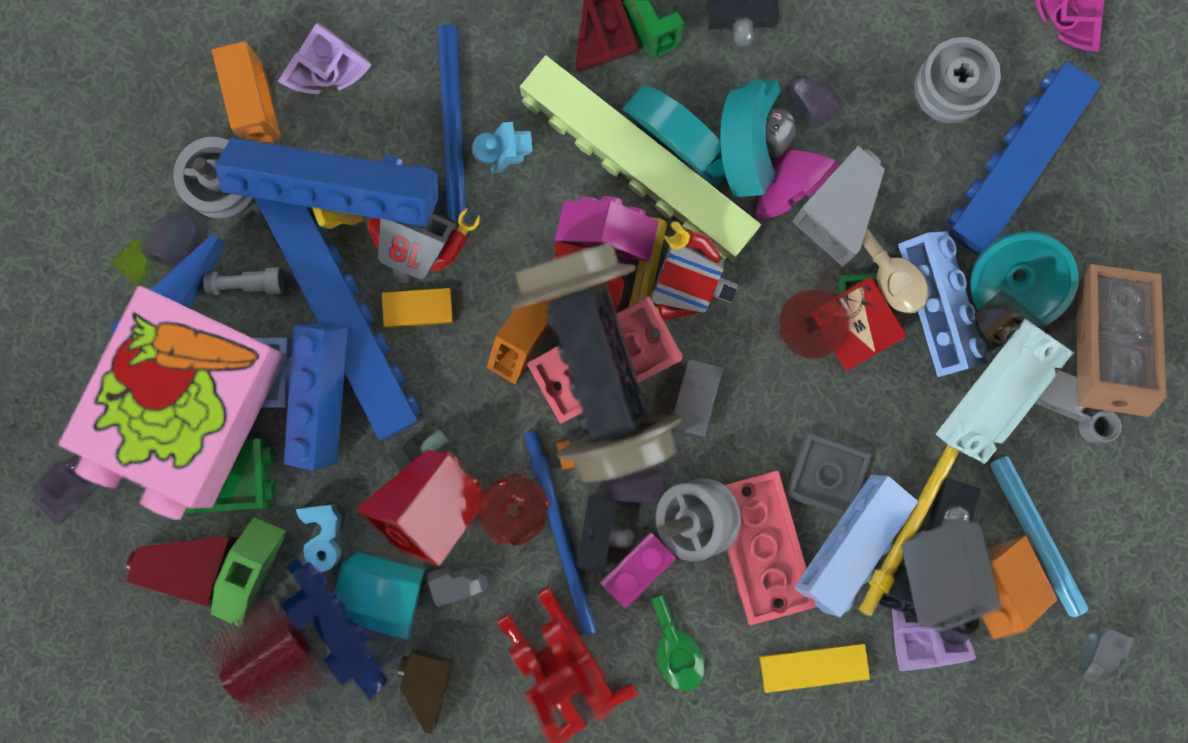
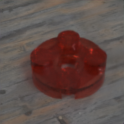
M812 289L797 293L786 302L779 318V334L781 339L794 353L800 356L821 358L829 355L843 345L849 334L850 319L844 303L838 296L823 289ZM815 314L821 316L819 322L824 326L822 330L816 329L812 333L808 330L809 325L805 321L807 317L813 318Z
M514 473L494 483L479 498L477 502L479 521L485 533L496 543H512L513 546L522 545L536 537L543 529L545 524L543 518L546 509L549 511V501L543 489L533 480ZM521 504L517 508L519 513L517 516L507 515L511 506Z

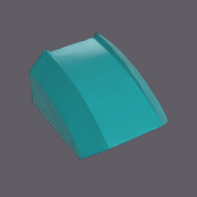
M357 551L341 564L331 605L342 621L391 636L409 639L414 626L413 619L421 587L425 582L428 568Z

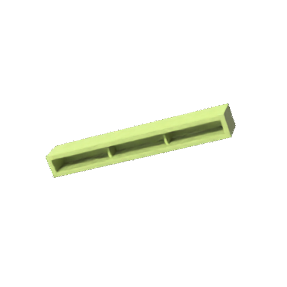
M545 55L520 85L521 95L524 97L522 102L528 109L536 114L542 111L550 118L548 123L557 132L564 135L567 131L577 139L575 144L580 150L589 156L594 152L603 160L601 165L609 173L616 177L620 173L630 181L628 186L637 195L644 198L647 194L656 201L655 208L665 217L670 219L672 216H675L683 223L682 227L684 229L707 234L720 251L721 259L725 260L728 258L733 262L759 230L761 224L548 56Z

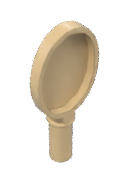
M866 229L862 244L872 256L873 261L879 266L877 284L886 302L896 310L904 313H915L922 310L929 298V286L923 273L917 266L906 259L890 258L887 251L882 248L869 229Z

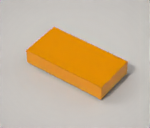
M451 288L382 293L384 328L454 323Z

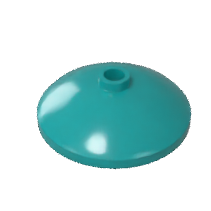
M1034 231L1012 233L993 242L978 257L970 277L971 297L975 307L979 310L1001 290L1014 297L1046 326L1061 316L1073 301L1079 279L1077 264L1067 247L1050 235ZM1024 270V274L1021 277H1013L1015 271Z

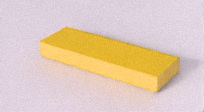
M864 643L759 656L765 693L870 679Z

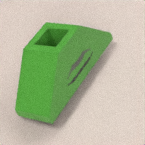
M253 517L230 550L214 588L211 615L229 623L233 621L239 627L237 618L244 625V620L242 621L240 617L242 616L246 621L248 620L244 612L250 616L249 611H252L287 530Z

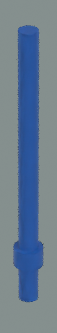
M532 431L524 434L532 461H529L532 475L536 474L583 635H589L597 632L550 475L549 470L552 469L549 456L545 457L538 431Z

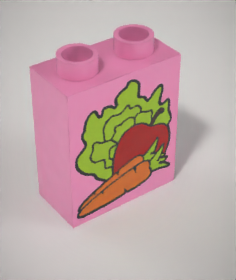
M138 286L58 445L82 456L75 472L89 481L108 488L117 489L122 476L146 487L140 504L158 514L175 520H181L187 507L190 509L212 508L287 354L160 294Z

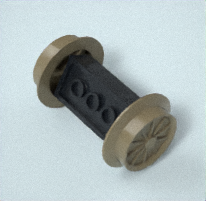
M612 242L516 272L515 276L521 295L510 304V309L560 295V297L548 301L547 317L552 329L557 330L561 342L558 345L559 355L563 364H568L572 377L569 380L570 390L574 399H579L583 412L580 415L581 425L584 432L590 434V436L565 446L557 452V456L559 459L575 462L582 482H595L619 477L647 468L671 457L677 451L671 430L682 420L681 414L678 413L648 417L607 282L588 287L636 270L635 266L618 263Z

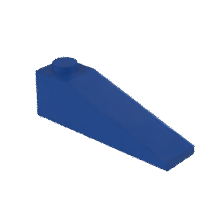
M211 234L151 291L190 309L203 286L204 275L211 272L226 243L216 235ZM122 317L109 328L113 333H115Z

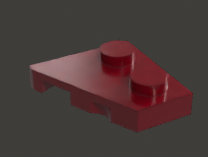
M621 0L583 1L575 59L576 73L638 53V46Z

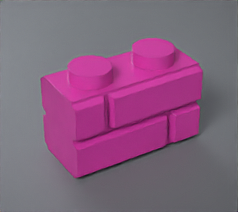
M649 532L601 580V584L626 609L676 557Z

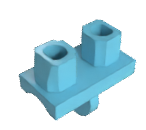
M503 122L494 134H480L472 144V153L477 161L483 164L493 163L491 167L492 173L503 172L509 164H521L524 161V155H529L533 150L531 132L514 131L513 122Z

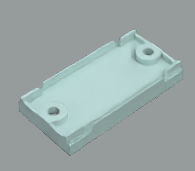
M1026 319L1020 325L1021 328L1016 330L936 433L938 437L952 448L960 450L970 457L981 461L983 464H986L997 450L995 443H1004L1057 376L1055 368H1062L1074 353Z

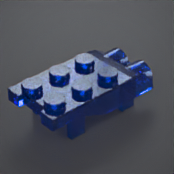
M296 558L285 567L301 586V589L282 602L280 606L298 629L313 618L317 633L332 651L322 659L341 686L353 679L370 700L388 682L387 676L378 666L371 651L365 645L370 638L352 617L346 620L344 615L349 610L331 589L327 592L324 591L322 587L327 584V581L310 561L303 565Z

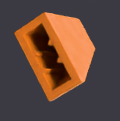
M560 295L515 308L496 335L486 368L516 385L527 367V363L531 360L550 328L547 317L548 301L556 299Z

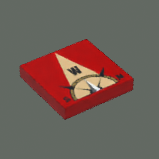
M872 276L811 312L846 371L908 336Z

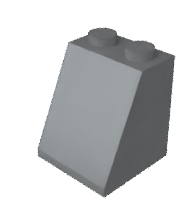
M859 146L807 201L792 221L842 266L851 260L861 249L885 170L880 165V159L868 149L863 150Z

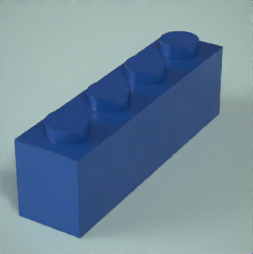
M324 322L294 325L284 454L285 465L315 471L337 464L347 326Z

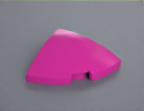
M1035 0L1043 22L1047 23V19L1044 16L1041 5L1061 35H1058V38L1061 41L1080 50L1099 52L1104 0Z
M786 150L781 157L775 158L771 162L776 175L765 195L758 196L755 215L759 220L767 219L792 209L793 205L791 203L799 201L805 195L810 197L836 171L839 163L834 159L815 153Z

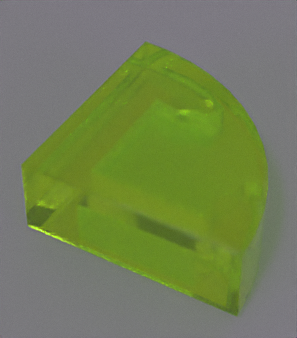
M134 238L111 263L138 287L142 284L147 274V252L141 241Z

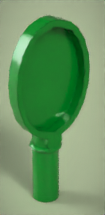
M664 594L653 596L650 599L660 623V629H662L664 634L657 647V661L660 671L666 681L675 689L680 691L693 690L700 684L704 674V660L700 648L686 632L676 629L675 621H673Z

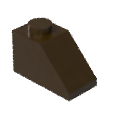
M413 649L408 657L403 655L397 676L402 677L400 689L423 731L432 734L437 725L454 660Z

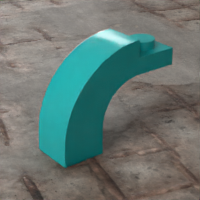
M763 79L751 80L746 83L744 88L731 89L725 101L720 133L721 154L726 179L733 197L765 195L776 175L768 154L765 131L768 113L781 92L778 79L765 81Z
M643 85L622 108V111L635 126L648 136L666 145L691 170L714 188H717L726 178L721 154V141L680 103L655 88Z

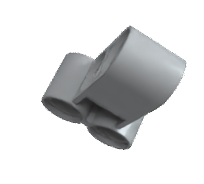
M1055 368L1057 376L1035 404L1079 421V432L1083 439L1088 442L1101 443L1116 439L1121 433L1122 425L1115 412L1077 406V377ZM1097 418L1104 424V432L1101 436L1097 434L1094 428Z

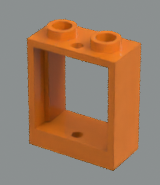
M246 41L211 49L231 130L242 140L273 144V140L281 139L263 63Z

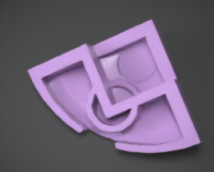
M316 23L300 50L291 59L278 82L293 90L310 94H320L321 90L301 86L328 87L331 85H341L337 87L338 90H341L360 79L368 71L372 63L320 23Z
M892 609L895 649L899 671L952 665L976 658L969 639L964 644L951 645L943 640L939 631L919 627L917 617ZM960 625L956 626V628L963 630Z

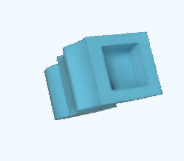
M337 504L296 509L298 517L305 524L316 522L321 525L320 534L304 545V556L308 565L312 569L322 572L333 568L341 559L340 546L334 541V538L341 534L340 528L343 515L337 509Z

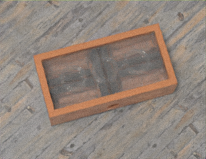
M1090 264L1079 281L1076 291L1077 406L1150 417L1166 399L1161 274Z

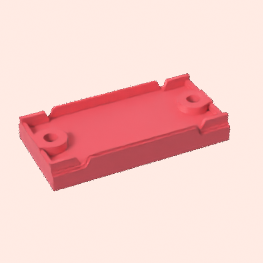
M646 297L617 313L638 383L682 360V353L675 344L652 299ZM653 328L659 330V337L655 338L651 335ZM558 346L527 363L560 424L583 413L579 399H574L571 393L569 380L572 377L568 364L564 365L561 361ZM555 381H558V382L561 383V385H562L561 390L555 389V387H554V382H555Z
M779 471L724 485L735 497L741 513L739 535L735 543L727 549V553L748 625L751 626L817 607L814 605L815 600L803 596L794 588L807 568ZM746 486L751 489V494L748 497L742 494V489ZM776 598H781L783 601L780 608H776L773 605Z

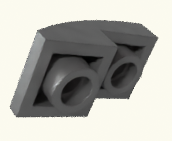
M689 360L674 413L681 414L682 420L671 430L672 432L704 440L722 376V367Z

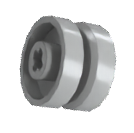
M968 37L951 38L939 44L919 68L914 82L915 97L921 109L931 118L947 124L964 122L974 117L996 94L1001 80L1000 64L993 51L981 41Z

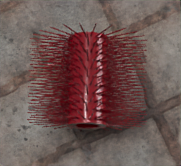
M279 604V615L276 613L275 616L269 607L270 613L264 612L267 619L262 612L256 611L262 618L260 620L258 616H255L258 623L253 618H249L255 628L251 623L248 626L249 629L245 625L246 632H241L244 638L238 632L236 635L238 640L233 634L232 637L235 642H232L230 640V632H227L226 628L224 629L227 636H223V639L216 633L218 640H221V645L219 644L216 648L212 644L211 647L215 648L221 658L216 652L211 657L205 651L218 666V668H215L220 672L219 674L212 670L220 676L215 679L221 680L222 686L216 687H224L227 691L225 695L228 693L231 696L230 709L234 699L236 700L237 713V701L240 703V712L241 709L243 712L242 702L250 721L251 718L248 710L253 716L255 713L252 709L253 706L259 717L260 715L264 716L266 713L274 722L270 711L277 719L278 717L275 711H272L274 707L273 701L276 705L282 706L283 711L286 712L283 704L285 706L288 705V703L284 702L287 699L284 693L290 694L288 688L291 693H294L295 690L292 685L297 690L298 687L296 686L299 684L304 691L305 688L301 684L302 680L307 690L309 688L312 689L311 686H308L309 683L306 679L309 680L310 684L312 683V678L315 681L317 680L312 671L315 672L312 665L316 670L318 669L312 661L317 660L310 654V652L314 654L310 651V648H315L308 645L307 641L309 640H306L303 636L304 631L302 633L299 631L298 619L297 627L293 625L292 616V624H290L289 619L287 622ZM211 635V637L213 638L214 643H215V645H216V644H217V643H216L217 641H216L215 638ZM278 707L276 710L279 714H281V711Z

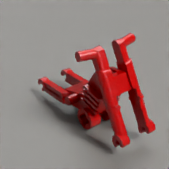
M547 586L538 592L537 596L552 617V620L540 627L549 646L540 652H536L530 642L524 637L509 612L497 619L498 621L496 622L502 632L513 643L508 650L519 670L525 677L533 674L536 685L524 692V695L528 702L534 705L542 726V733L548 738L549 743H566L576 732L587 727L571 701L574 693L580 689L582 690L587 703L591 706L595 717L599 721L611 714L610 711L617 705L637 697L638 693L633 683L613 692L604 681L606 676L580 638L577 629L573 627L558 604L556 596L550 587ZM553 707L555 710H559L566 720V723L561 728H559L553 713Z

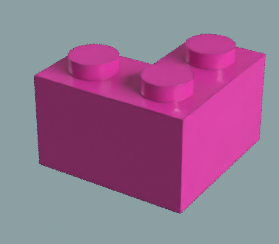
M580 196L578 201L563 202L555 241L587 249L612 242L618 258L627 261H650L659 221L647 217L646 211L643 209L622 206L623 201L615 197L603 196L602 201H598L594 198Z

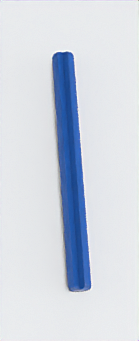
M444 24L438 28L447 217L448 221L459 224V215L463 209H466L458 39L456 26ZM465 213V215L463 216V221H464V222H466V220H467V214H466V213Z

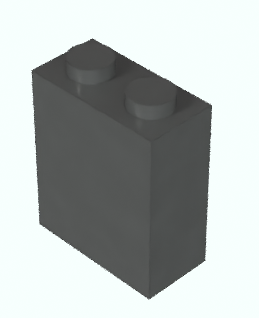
M960 517L950 518L943 521L942 526L934 530L919 532L915 534V539L901 545L919 627L946 631L1001 609L981 525L964 521Z

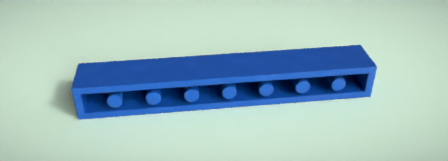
M255 198L318 322L348 327L344 372L379 440L386 441L420 423L421 421L417 414L421 413L422 409L414 394L407 396L402 386L406 382V378L397 363L391 365L386 355L391 350L383 334H375L370 324L375 321L371 310L366 303L360 305L354 293L360 291L351 273L344 274L339 263L344 261L338 247L335 243L329 245L323 234L328 231V228L319 226L316 216L313 215L310 207Z

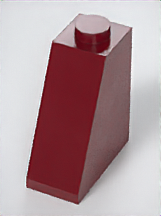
M230 535L137 547L136 551L132 552L127 560L125 570L128 572L125 582L204 607L211 606L215 583L230 550L236 543L237 537Z

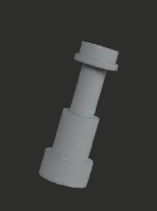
M266 267L265 271L242 272L238 276H219L217 271H212L204 275L203 285L206 294L219 295L220 290L242 289L243 292H266L267 295H277L284 293V272L281 267Z

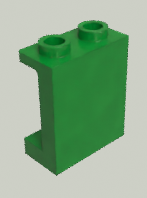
M621 0L650 60L680 46L684 22L678 11L659 20L649 0Z
M266 438L245 440L213 507L194 509L187 507L184 513L271 508V501L276 499V484L274 480H270L269 466H273L275 461L273 445H268V439Z

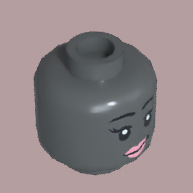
M780 107L771 108L766 121V145L769 157L772 159L781 157L797 134L793 116Z

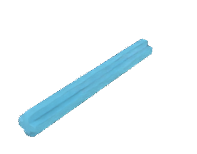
M1007 456L994 460L990 463V467L1068 615L1077 617L1086 613L1088 606L1011 460Z

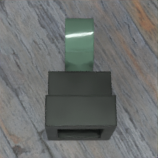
M438 430L420 446H417L414 440H412L402 448H397L389 456L398 469L402 471L426 450L438 451L447 445L449 441L442 431Z

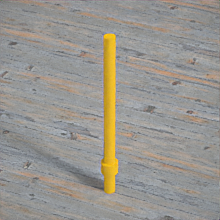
M950 445L946 446L917 500L918 503L906 520L880 570H875L869 581L871 587L859 607L862 613L872 616L883 594L888 593L895 581L893 575L904 557L901 545L914 538L960 450L952 448Z

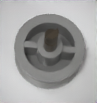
M220 137L201 138L185 147L176 160L173 180L179 196L189 206L207 217L226 219L243 212L252 203L254 197L221 192L215 164L229 140Z
M700 478L688 483L675 485L663 494L656 510V526L663 544L672 554L685 561L696 562L722 553L735 543L741 528V513L735 497L727 487L716 480Z

